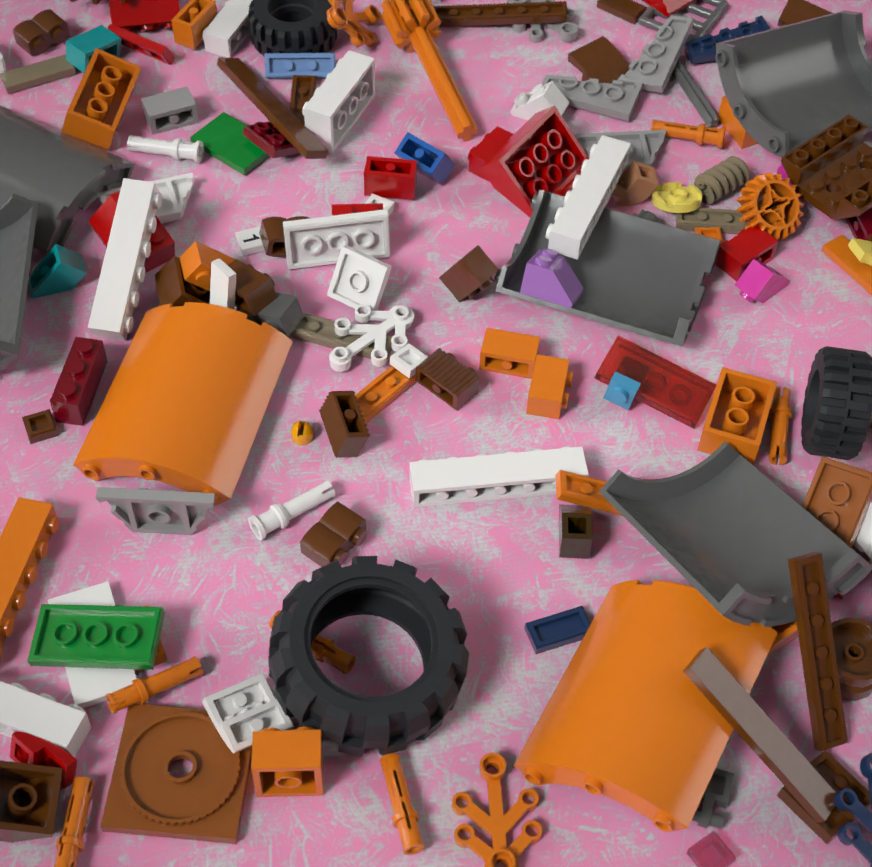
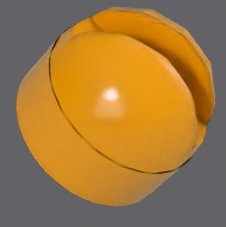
M299 420L295 422L291 428L292 441L297 445L311 443L314 439L312 425L308 421ZM300 430H303V435H299Z

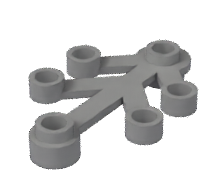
M507 0V3L556 2V0ZM567 8V22L563 24L543 23L559 33V37L564 43H572L577 38L578 26L571 23L573 11ZM540 23L531 24L529 40L533 43H539L543 39ZM513 24L512 29L518 33L524 32L526 24Z

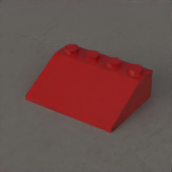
M554 105L535 113L480 168L494 189L528 217H531L533 212L531 203L534 195L538 194L539 190L566 196L567 191L572 190L576 175H581L584 160H589V158Z

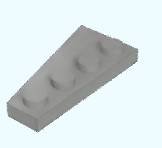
M671 15L657 31L652 43L647 44L642 49V55L637 60H633L629 65L628 72L625 75L622 74L617 81H623V85H634L635 82H642V90L663 93L693 28V18Z

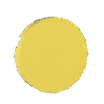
M667 182L660 184L652 192V203L658 209L666 212L687 213L697 210L701 206L703 193L692 184L684 187L679 182Z

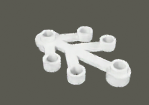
M361 304L355 308V319L358 322L365 323L369 320L384 322L379 325L351 324L347 318L337 319L334 323L337 335L347 336L352 334L363 336L347 347L334 348L329 355L330 367L337 372L347 371L351 367V357L374 341L375 346L371 352V363L377 367L386 365V333L393 328L395 329V335L391 339L393 351L397 352L407 345L408 339L405 336V331L414 321L412 309L399 305L391 308L389 311L371 310L368 305Z

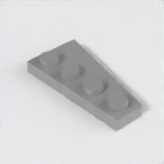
M546 75L542 82V85L553 81L569 101L568 106L629 121L643 86L642 82H635L634 85H623V81L613 80V84L599 83V79L589 78L586 81H578L576 77Z

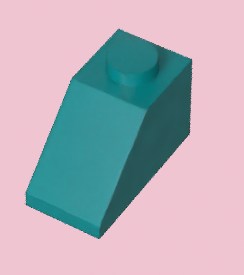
M55 244L29 274L28 290L30 297L39 298L72 290L87 274L83 255Z

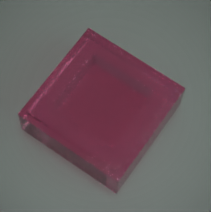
M712 831L687 851V855L697 867H728L737 858L715 831Z

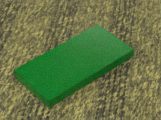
M41 604L27 662L30 666L153 670L165 611L163 607Z

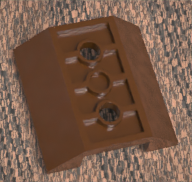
M849 114L781 159L787 176L790 178L791 185H797L794 190L796 194H802L801 198L833 220L859 216L872 207V147L864 143L868 127Z

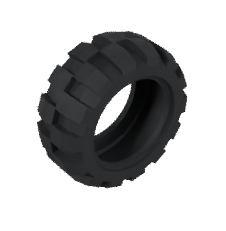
M355 556L352 558L351 565L341 567L337 560L312 571V580L309 583L306 580L298 582L283 599L282 610L274 618L268 653L269 677L274 680V695L285 715L289 717L295 716L300 721L299 727H311L314 730L320 729L322 742L326 738L338 743V752L363 756L364 749L378 748L379 754L382 756L406 750L409 741L413 739L425 740L442 725L448 711L453 710L467 674L469 651L464 645L467 632L460 612L456 608L449 609L447 606L450 596L432 578L425 583L416 577V567L396 559L393 566L377 564L378 556ZM353 615H374L397 624L411 636L420 651L424 671L412 685L398 693L382 697L359 696L339 688L322 673L314 659L311 645L324 628L339 619Z

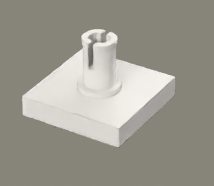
M342 246L327 296L354 309L358 305L364 304L368 305L371 310L378 311L392 266L352 247Z

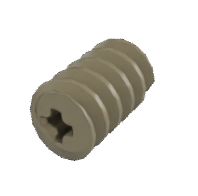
M731 156L704 173L699 174L695 178L694 186L703 193L702 202L712 204L722 196H726L729 192H733L736 188L746 184L750 180L751 174L747 164L742 159Z

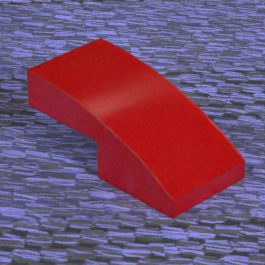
M20 731L12 734L10 758L14 762L63 768L60 786L65 789L73 784L77 767V759L61 747L35 735Z

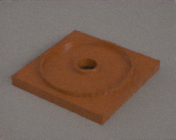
M137 703L129 706L100 825L102 832L237 844L252 760V746L233 754L220 736L206 710ZM184 759L193 764L191 772L182 778L173 777L168 772L170 766L177 760Z

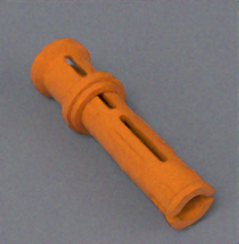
M653 119L651 130H666V137L696 141L695 143L700 146L702 144L716 145L722 149L726 127H721V129L706 127V124L703 123L699 124V126H691Z

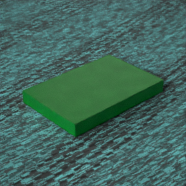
M225 112L221 113L190 137L193 143H196V141L203 142L204 152L244 176L269 157L266 152L242 135L243 129L247 125Z

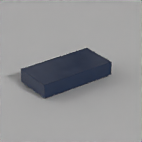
M579 606L527 622L524 629L535 654H539L581 641L591 623L583 606Z

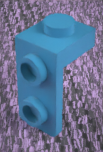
M623 358L603 398L629 410L649 369L629 358Z

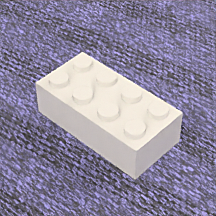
M348 50L345 56L339 59L334 70L328 73L324 83L317 87L310 101H307L303 106L302 114L305 119V127L329 150L328 153L333 154L375 97V58Z

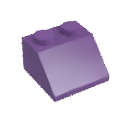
M545 248L539 250L527 262L520 294L572 308L583 294L584 288L566 258L558 255V252Z

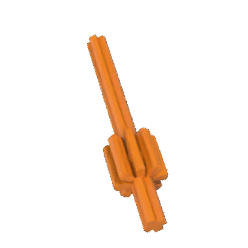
M383 0L381 5L384 11L382 18L396 47L399 49L405 47L408 53L416 52L457 138H462L464 142L471 140L472 135L478 133V129L432 39L439 38L441 31L438 26L441 24V21L431 1Z

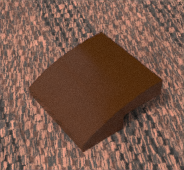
M604 36L568 53V62L583 73L582 81L592 78L599 79V83L613 84V80H618L622 74L625 75L629 70V64Z
M826 750L810 762L835 792L849 788L856 793L858 800L865 808L871 804L869 790ZM785 786L777 794L826 844L838 836L837 833L840 826L852 823L856 819L849 810L841 811L835 806L826 821L817 823ZM843 794V801L845 804L848 805L849 800L847 796Z

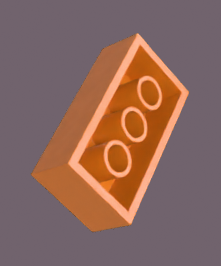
M95 48L68 108L61 132L109 151L142 67Z

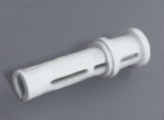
M130 135L127 141V146H131L128 147L129 151L167 155L179 161L182 158L191 159L195 163H200L203 159L204 145L202 141H196V143L185 142L181 138L168 141Z
M325 480L318 486L282 505L274 503L270 505L268 511L258 516L251 515L248 517V522L252 532L257 539L262 541L266 538V534L275 529L286 528L289 520L330 498H334V489L324 494L322 493L324 490L332 487L329 481Z

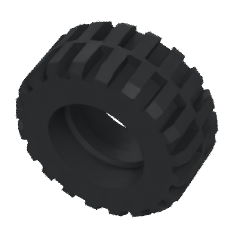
M252 0L248 10L251 42L255 49L263 56L266 53H328L337 39V28H333L327 21V10L332 5L328 0Z
M826 346L819 349L818 353H816L808 376L801 419V443L803 449L808 454L850 460L857 457L867 436L872 412V357L867 352Z

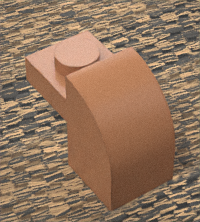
M632 161L621 175L611 194L614 196L617 206L639 204L652 194L659 185L654 167Z

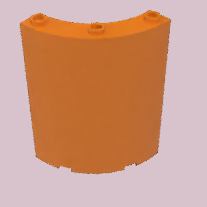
M185 302L184 306L173 307L172 304H165L146 311L73 466L82 471L85 477L95 481L116 476L141 477L146 480L160 481L187 492L215 493L214 506L230 500L293 341L265 322L259 325L246 319L248 314L218 305Z
M630 580L612 585L518 756L514 767L522 772L525 780L535 785L563 784L585 789L593 795L601 794L644 815L662 831L672 832L687 829L734 728L687 677L683 670L701 649L707 647L746 692L750 694L778 632L770 626L763 627L760 623H751L750 626L729 620L721 615L694 587L661 580H654L651 585L641 584L639 580Z

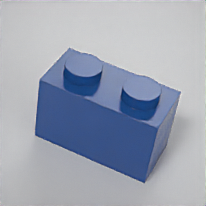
M408 132L394 152L399 159L417 160V171L440 185H443L455 167L454 162L444 152Z

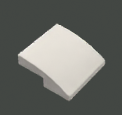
M263 673L204 697L202 701L214 726L233 754L252 746L253 731H261L270 727L280 730L293 728L289 716L285 715L279 702L275 699Z

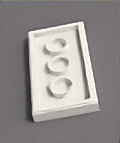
M387 209L283 222L288 270L337 264L342 246L352 247L375 259L390 257L389 214Z
M108 581L48 599V604L115 606ZM65 667L74 703L81 708L107 701L106 694L132 684V680L137 679L134 669Z

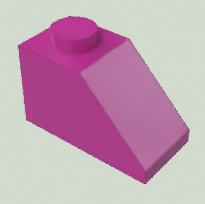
M753 259L735 283V286L742 290L740 295L747 301L753 303L756 300L764 303L790 283V280L772 267Z

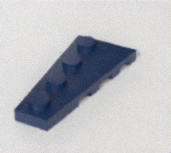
M761 15L756 17L754 22L748 23L744 21L739 23L737 28L720 30L719 34L715 36L708 34L688 41L684 45V51L691 64L716 61V43L770 30V27Z

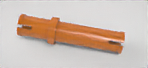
M781 386L775 389L773 407L770 408L769 412L772 423L768 461L776 465L777 455H779V465L787 462L789 420L792 418V410L789 408L791 390L784 387L783 396H781Z
M278 610V611L272 616V618H271V620H270V623H269V626H270L271 629H272V627H273V622H274L275 616H277L278 614H280L281 610ZM318 635L311 645L312 653L315 655L316 660L320 662L326 661L345 675L355 665L356 657L336 646L335 641L329 637L323 638Z
M194 656L145 679H134L131 685L106 694V700H110L107 704L111 712L115 714L138 702L141 704L147 703L149 698L195 677L202 676L203 670L198 669L202 665L198 658Z
M391 753L380 758L379 762L382 766L394 812L392 821L394 827L398 828L403 853L405 855H414L423 851L425 847L417 824L420 818L418 811L413 809L400 755Z
M80 776L73 779L61 837H58L56 842L58 851L54 867H76L79 853L84 849L83 832L87 821L91 795L95 786V781L88 777Z

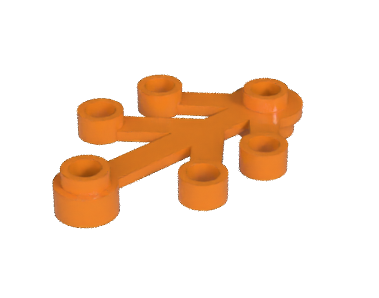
M328 0L332 5L327 10L328 23L333 28L345 30L350 35V40L355 47L359 48L363 44L370 47L377 41L375 35L359 23L364 22L370 26L382 20L380 11L374 5L368 6L363 12L352 13V3L354 0Z
M498 753L485 754L481 758L479 766L480 776L487 781L490 816L474 804L470 795L465 792L456 793L452 798L453 812L460 816L466 815L492 837L493 849L475 836L474 829L468 824H461L455 829L454 841L461 848H470L485 861L484 867H495L497 863H504L507 867H519L517 859L530 844H536L540 841L542 826L534 820L525 822L521 835L508 848L506 835L526 812H532L537 808L539 796L533 789L527 788L522 790L518 801L504 815L500 780L505 776L506 761ZM489 767H494L498 770V773L489 774L486 770ZM529 796L534 799V803L526 804L522 799ZM464 800L468 805L460 808L456 805V802ZM534 828L538 834L536 836H529L526 830ZM461 832H467L471 837L468 840H462L458 835Z

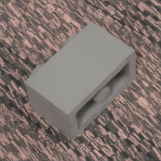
M188 87L141 98L144 118L152 135L199 123L197 106Z

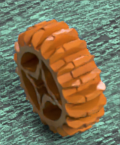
M772 172L764 175L759 174L754 179L747 181L746 187L739 191L742 196L737 199V202L741 204V207L736 210L742 213L743 217L739 221H745L746 226L744 229L753 228L758 225L762 231L765 230L776 240L780 241L796 231L795 228L802 224L799 218H802L804 215L799 210L804 206V203L799 202L798 199L802 194H796L794 191L797 185L790 186V178L782 179L781 174L773 175ZM772 205H775L774 208H771V209H769V210H765V208H767V207H769V206H772Z

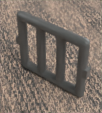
M700 0L716 6L714 11L693 3L683 8L685 11L707 18L704 23L693 19L694 25L692 29L697 30L695 35L689 34L686 42L705 36L727 9L728 1ZM649 5L639 17L638 23L658 31L663 23L650 18L654 14L665 19L669 17H666ZM679 13L673 14L674 16L687 17Z

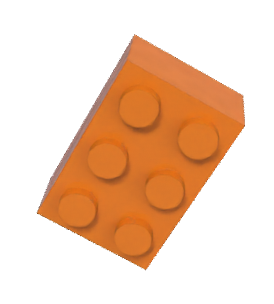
M722 367L697 451L712 454L726 442L754 465L777 382Z

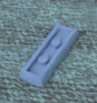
M335 53L264 54L265 78H293V75L327 77L328 73L332 72L335 68Z

